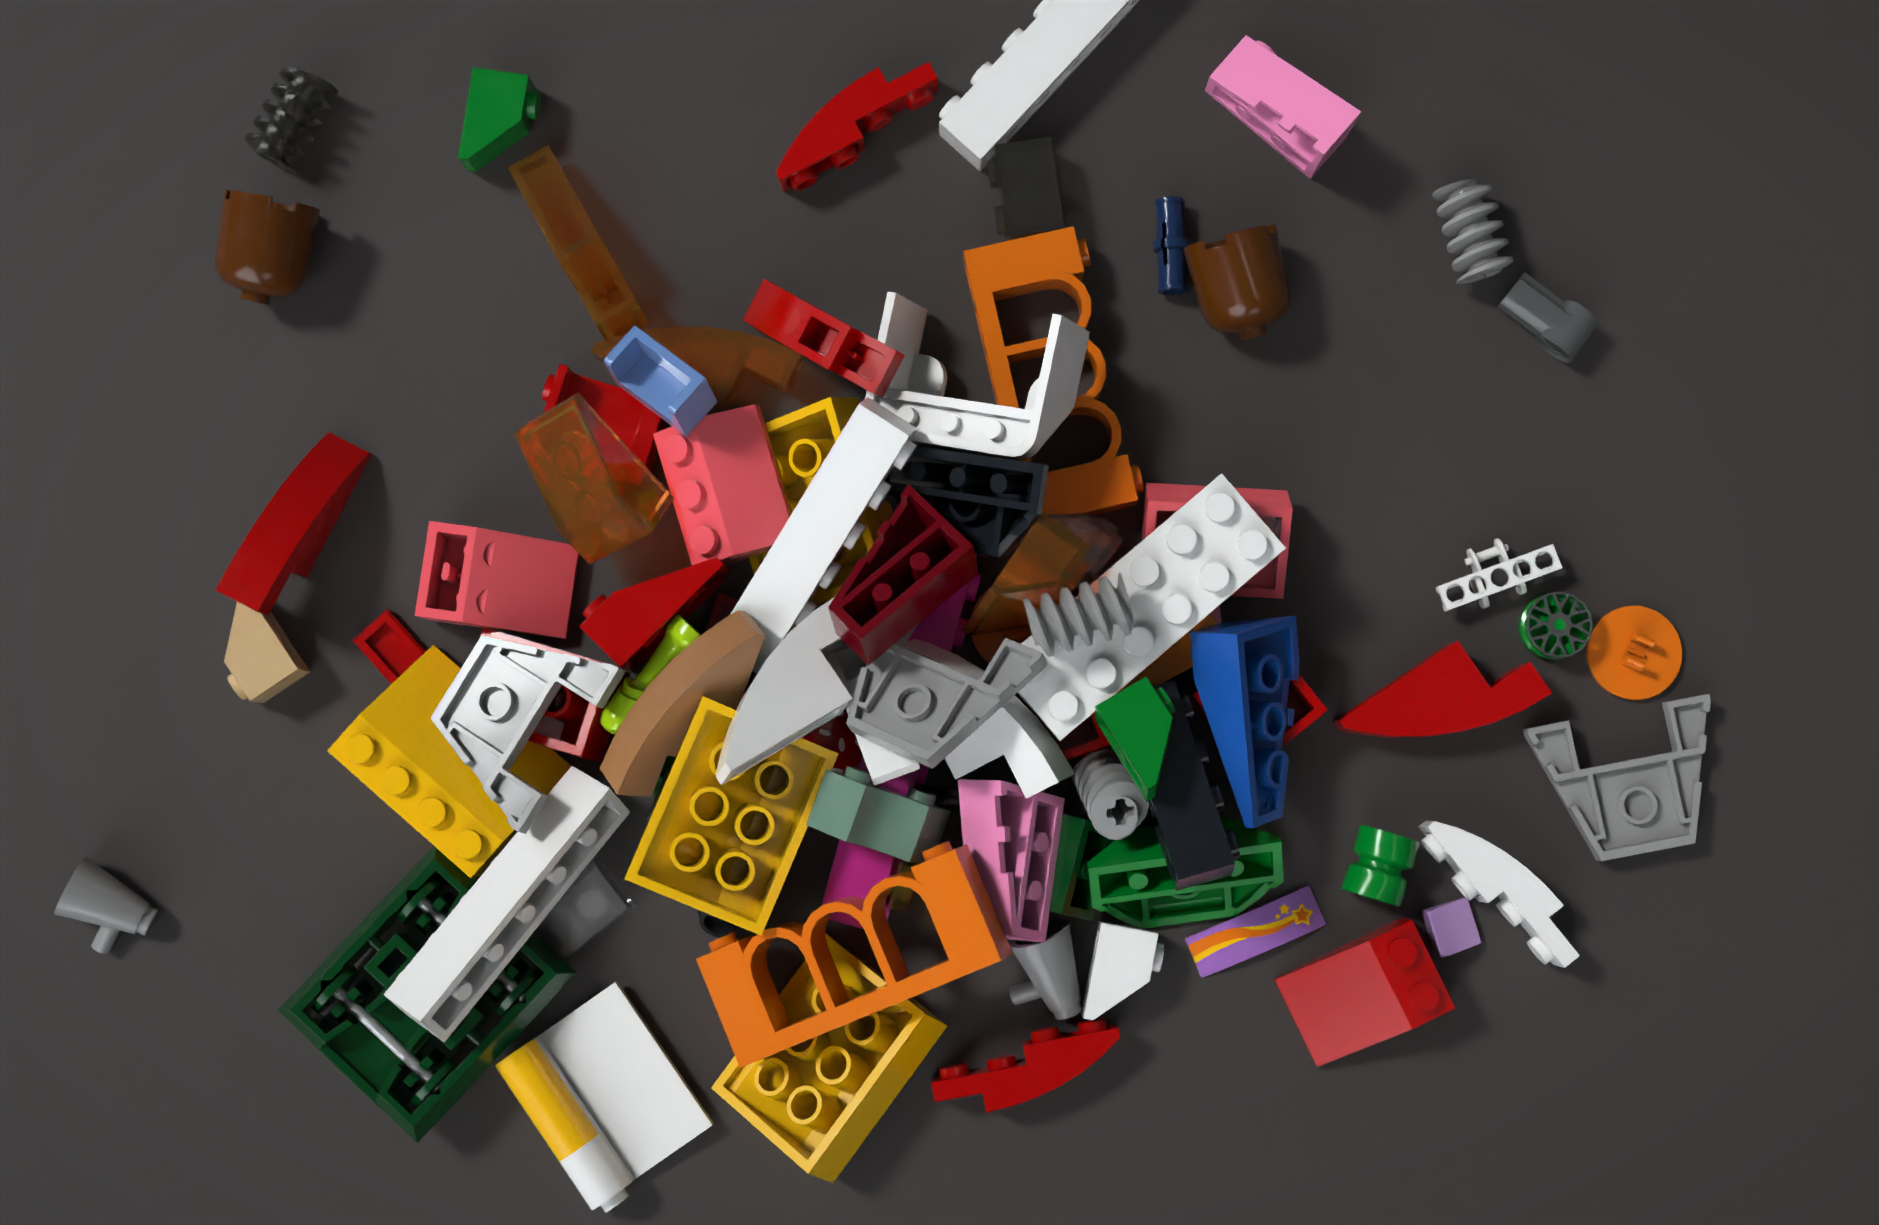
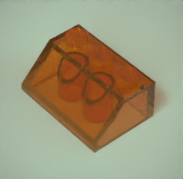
M1042 512V516L1037 519L961 631L968 636L1029 627L1023 599L1029 598L1038 610L1040 609L1041 594L1048 593L1056 605L1059 604L1060 589L1067 587L1070 592L1074 590L1090 567V565L1082 560L1092 545Z

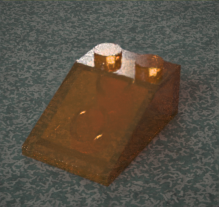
M579 393L520 426L514 433L557 531L589 565L651 534L674 499L668 490Z

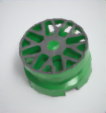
M1561 591L1547 593L1529 602L1520 613L1517 625L1519 638L1526 650L1536 657L1549 660L1570 657L1581 651L1590 640L1593 629L1591 613L1585 603L1575 595ZM1577 602L1582 606L1584 610H1580L1579 606L1577 605ZM1583 613H1586V614H1587V619H1586V620H1585V617H1584ZM1587 622H1588V625H1589L1588 631L1586 630V624H1585V623H1587Z

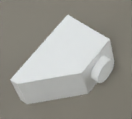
M1098 921L1081 1012L1083 1019H1096L1150 982L1152 971L1160 972L1164 955V944L1157 943L1158 933Z

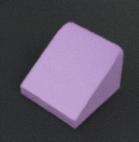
M1465 897L1421 910L1435 957L1443 958L1482 943L1469 901Z

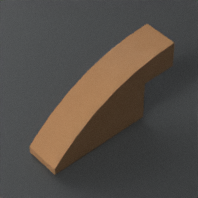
M738 610L696 638L670 661L648 685L630 709L612 739L600 767V770L617 795L652 797L666 757H677L702 696L737 710L766 636L746 611Z

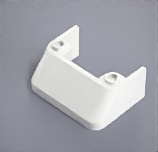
M887 292L877 340L904 354L905 357L884 397L881 398L866 391L865 399L869 397L916 427V431L909 440L912 443L1014 460H1025L1034 456L1073 410L1090 334L1086 329L1062 315H1052L1040 377L1030 387L1025 409L944 397L947 384V372L944 365L936 358L919 354L928 310L897 293Z

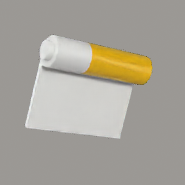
M618 981L495 1065L591 1210L601 1206L606 1213L630 1196L625 1187L714 1124Z

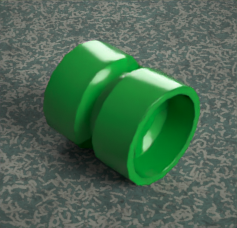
M1359 825L1352 850L1360 859L1359 862L1351 863L1349 868L1346 869L1341 889L1402 908L1407 890V881L1401 875V872L1413 869L1420 843L1387 831Z

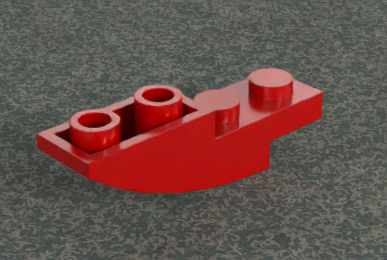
M930 62L888 83L880 68L877 67L835 95L805 125L783 157L776 171L782 191L785 192L791 188L794 191L806 189L818 181V174L834 166L836 170H840L852 165L860 158L859 153L865 150L861 131L867 129L868 132H875L888 125L893 120L892 115L907 107L910 111H914L930 103L934 99L933 94L938 92V77Z
M763 279L743 318V321L783 345L881 398L884 397L905 357L899 351L766 279Z
M1096 1018L1094 1020L1078 1022V1031L1060 1034L1058 1026L1033 1030L1030 1032L1031 1039L1022 1041L1025 1056L1023 1061L1016 1062L1015 1055L1010 1054L987 1059L988 1067L969 1071L967 1063L939 1068L940 1076L932 1077L931 1079L934 1101L938 1102L983 1093L987 1113L1037 1098L1068 1082L1102 1057L1120 1038L1119 1028L1116 1024L1107 1025L1106 1018Z

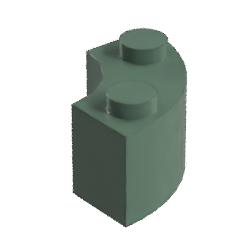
M847 766L844 774L831 770L825 771L806 824L807 826L845 842L868 847L909 863L920 864L925 862L922 852L939 845L951 811L934 805L937 796L914 787H909L908 793L904 794L881 785L874 786L870 773L851 766Z

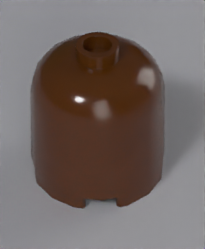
M225 190L215 255V268L219 277L227 285L241 290L240 299L269 305L270 296L285 297L295 293L302 286L306 276L320 209L294 202L293 206L272 202L273 197L238 190Z
M1276 224L1248 228L1225 234L1224 240L1207 244L1204 240L1184 247L1185 258L1202 316L1206 324L1213 330L1220 333L1238 332L1240 341L1268 334L1266 325L1280 319L1287 311L1290 303V293Z

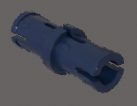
M1170 196L1155 200L1157 239L1153 241V252L1157 254L1158 293L1162 295H1180L1188 292L1186 258L1183 248L1190 245V240L1185 238V199H1182V197Z

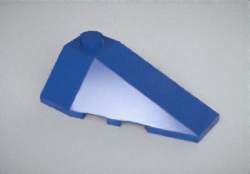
M1296 616L1219 623L1190 632V656L1193 663L1194 682L1246 828H1256L1283 817L1289 757L1282 751L1284 731L1286 725L1293 726L1295 711L1294 709L1287 708L1290 680L1298 681L1300 667Z

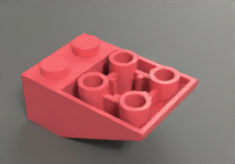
M429 521L415 616L429 621L567 639L580 546L478 527Z

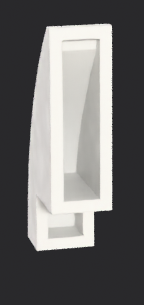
M834 598L810 613L786 635L766 659L744 694L727 730L718 761L716 778L720 785H723L837 717L853 699L825 658V656L846 645L836 634L828 607Z
M918 639L907 641L905 646L902 647L977 680L984 673L982 669L962 657ZM1015 695L945 757L956 780L1004 755L1026 799L1075 774L1049 732Z

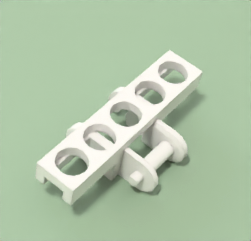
M1499 538L1494 539V547L1475 553L1471 548L1467 549V558L1464 561L1466 566H1471L1473 573L1435 587L1441 597L1444 612L1480 599L1478 601L1482 609L1489 607L1488 595L1516 586V591L1519 595L1525 594L1527 592L1525 582L1562 569L1554 545H1548L1510 560L1506 553L1509 547L1507 544L1503 545ZM1546 553L1549 554L1552 558V565L1543 569L1538 568L1535 558ZM1498 556L1499 564L1482 570L1480 562ZM1525 561L1530 566V573L1522 576L1518 563ZM1498 568L1506 571L1508 575L1507 583L1501 587L1496 586L1491 581V573ZM1481 578L1485 581L1486 589L1483 586ZM1469 582L1474 593H1472L1469 589ZM1460 586L1464 592L1463 598L1451 602L1447 598V590Z

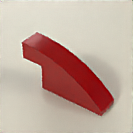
M328 432L302 459L267 504L231 560L215 591L259 613L269 615L291 573L304 578L308 577L372 454Z
M1457 640L1447 644L1332 723L1340 731L1383 738H1419L1442 735L1494 723L1525 710L1549 696L1552 692L1531 662L1519 664L1491 684H1488Z

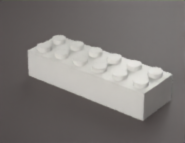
M1221 473L1099 577L1106 576L1114 588H1117L1118 573H1121L1133 615L1132 635L1126 636L1119 625L1115 624L1113 625L1112 640L1106 641L1097 629L1094 630L1093 645L1087 647L1081 637L1075 635L1074 648L1070 652H1067L1060 640L1055 641L1054 656L1048 657L1040 645L1035 647L1031 635L1021 644L1043 653L1048 663L1039 674L1017 693L1058 741H1061L1095 712L1096 705L1115 695L1285 550L1286 547ZM1099 578L1090 585L1095 594L1098 593Z

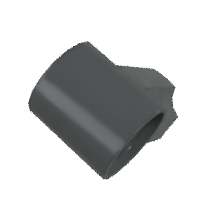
M1525 272L1518 278L1497 306L1537 336V343L1544 351L1565 363H1570L1599 326L1598 319L1587 308L1571 300L1563 301Z

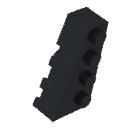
M1175 680L1153 686L1154 689L1158 687L1164 689L1174 706L1175 712L1171 714L1173 717L1171 734L1156 795L1148 801V813L1151 818H1157L1159 825L1155 826L1156 836L1175 891L1232 875L1235 866L1234 859L1240 858V851L1233 830L1224 831L1219 813L1225 811L1220 789L1217 783L1209 785L1204 771V767L1210 766L1203 739L1198 738L1194 740L1189 722L1195 721L1190 698L1187 693L1179 695Z

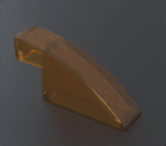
M549 145L509 166L508 170L558 262L578 292L608 346L620 341L634 325L641 329L650 324Z
M683 326L642 330L707 379L717 403L706 415L728 410L747 374L788 395L805 363L803 355L789 347L740 331L712 327ZM626 334L595 343L591 353L598 361L604 364L605 357Z

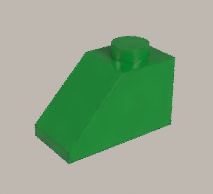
M473 67L458 159L467 171L477 172L529 134L531 119H538L541 108V93L536 91V87L529 75Z
M1147 677L1095 706L1096 723L1146 802L1153 799L1156 795L1171 734L1173 719L1171 714L1175 712L1174 706L1162 687L1154 689Z

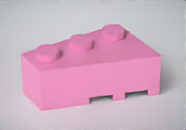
M1247 35L1209 76L1205 91L1309 179L1315 175L1347 138L1361 113L1360 110L1278 57L1267 44L1259 40L1254 41Z
M958 779L963 845L967 844L1006 938L1008 940L1045 943L1065 798L1039 792L1026 799L1019 785L1001 780Z

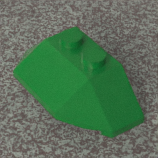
M1222 816L1220 819L1224 831L1233 830L1240 851V858L1234 859L1233 874L1175 891L1156 836L1155 826L1136 828L1131 835L1122 840L1113 841L1087 862L1092 908L1101 912L1106 911L1115 918L1140 929L1236 916L1259 900L1270 888H1276L1284 882L1282 841L1280 836L1257 828H1246L1243 823Z

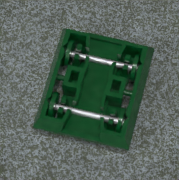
M435 846L278 1009L335 1067L377 1107L379 1106L416 1143L420 1142L577 974L533 932L445 1042L408 1017L385 997L384 993L393 984L397 976L407 967L428 941L429 937L439 928L458 905L461 898L467 894L478 880L476 877L470 878ZM440 876H442L450 883V885L432 903L431 901L436 897V895L440 892V890L443 888L445 882L440 878ZM443 909H449L446 914L442 912ZM422 910L424 911L404 934L395 933L386 944L380 939L397 920L405 925ZM372 948L376 955L363 967L368 972L347 992L346 990L360 974V971L354 965ZM538 966L544 972V974L540 973L535 968ZM516 977H520L517 982L514 980ZM359 998H365L361 1003L357 1002ZM338 1000L339 1002L324 1017L321 1013ZM496 1010L504 1018L484 1038L478 1030ZM469 1040L476 1048L458 1066L450 1058ZM437 1066L432 1072L429 1070L431 1067Z

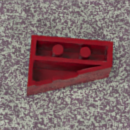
M909 484L900 495L901 502L889 521L884 520L878 529V538L864 559L860 557L828 607L836 634L868 666L978 574L974 546Z

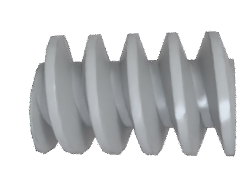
M1476 179L1450 183L1437 189L1432 194L1435 201L1444 202L1437 209L1439 218L1451 219L1443 225L1442 233L1448 237H1456L1448 243L1446 248L1450 254L1461 255L1451 264L1455 272L1466 273L1457 280L1456 284L1458 285L1480 281L1496 275L1503 268L1514 262L1513 257L1498 256L1497 251L1509 244L1508 239L1493 238L1492 233L1504 226L1503 221L1488 220L1487 215L1499 208L1498 203L1483 202L1482 199L1493 191L1494 187L1493 185H1478Z
M1118 573L1117 588H1114L1106 576L1099 578L1097 594H1095L1087 582L1081 583L1078 599H1075L1067 587L1060 589L1059 604L1057 605L1048 593L1041 594L1040 609L1038 610L1029 598L1023 599L1035 647L1040 645L1048 657L1054 656L1055 641L1060 640L1067 652L1073 651L1075 635H1079L1087 647L1092 646L1094 630L1097 629L1106 641L1112 640L1113 625L1115 624L1119 625L1126 636L1132 635L1133 615L1121 573Z
M1113 748L1093 750L1075 765L1073 769L1075 774L1072 775L1073 784L1097 832L1108 839L1122 840L1131 835L1144 820L1148 812L1149 802H1146Z

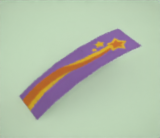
M1308 885L1245 914L1186 937L1185 941L1200 976L1203 978L1326 925Z

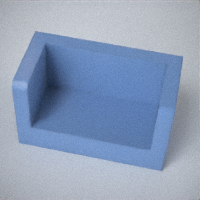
M635 325L604 359V364L619 387L685 437L689 435L717 403L715 395L704 376Z

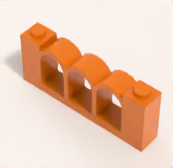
M1074 226L963 251V263L996 405L1019 408L1009 364L1044 356L1048 337L1005 347L994 301L1042 290L1057 289L1067 293L1075 300L1079 309V321L1076 324L1084 329L1088 326L1091 316V298L1085 285L1082 283L1084 267L1090 266V257L1085 238L1077 240ZM1088 339L1084 359L1090 363L1094 372V384L1086 394L1076 398L1074 408L1068 417L1088 415L1096 418L1104 425L1108 433L1109 448L1101 458L1090 463L1048 472L1042 516L1029 530L1133 507L1138 501L1137 493L1144 492L1139 466H1130L1128 454L1116 456L1121 444V426L1115 413L1105 403L1097 401L1106 379V362L1100 349L1090 339ZM1031 457L1024 461H1031Z
M947 841L922 852L925 862L911 867L912 871L897 873L883 879L871 888L865 899L849 896L823 904L810 914L805 924L795 921L780 923L765 929L762 936L758 934L755 936L751 935L738 941L735 932L709 942L708 945L711 952L696 958V961L739 1067H744L1000 962L1012 955L1013 952L968 845L952 849L950 842ZM896 886L911 888L921 896L948 956L947 960L910 975L887 922L885 913L886 899L891 890ZM833 913H847L859 921L868 937L887 983L886 985L849 999L827 946L825 936L827 922ZM774 938L788 939L799 947L805 957L826 1010L790 1024L769 973L766 960L768 947Z

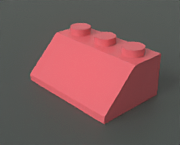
M759 404L705 415L687 437L672 426L653 434L692 565L717 557L725 566L771 549L791 516L792 511Z
M1146 483L1142 540L1206 486ZM1235 488L1286 549L1231 596L1283 599L1293 512L1288 491Z

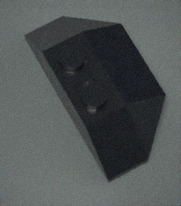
M916 446L902 470L893 466L885 479V482L891 485V488L884 500H887L895 511L901 502L900 495L909 484L974 546L975 554L1005 558L1042 516L1049 465Z

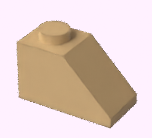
M239 602L236 603L224 659L226 666L232 673L227 676V679L241 699L245 700L248 698L252 702L265 703L311 671L272 612L266 615Z

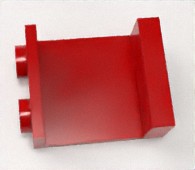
M559 364L556 375L550 374L543 388L542 401H545L546 405L541 419H534L528 433L527 445L532 446L530 454L539 461L644 493L658 452L653 434L664 430L667 422L622 388L575 374L568 366Z

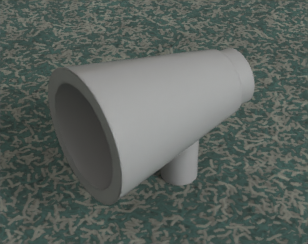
M85 856L66 885L57 903L54 915L99 925L100 928L91 947L99 953L108 954L120 931L132 934L137 932L145 936L158 910L151 907L148 901Z
M1056 920L1048 922L1045 943L1010 940L1011 950L1031 980L1009 987L1013 1004L1018 1005L1042 998L1049 1011L1053 1012L1056 1020L1067 1019L1081 1012V996L1069 921Z

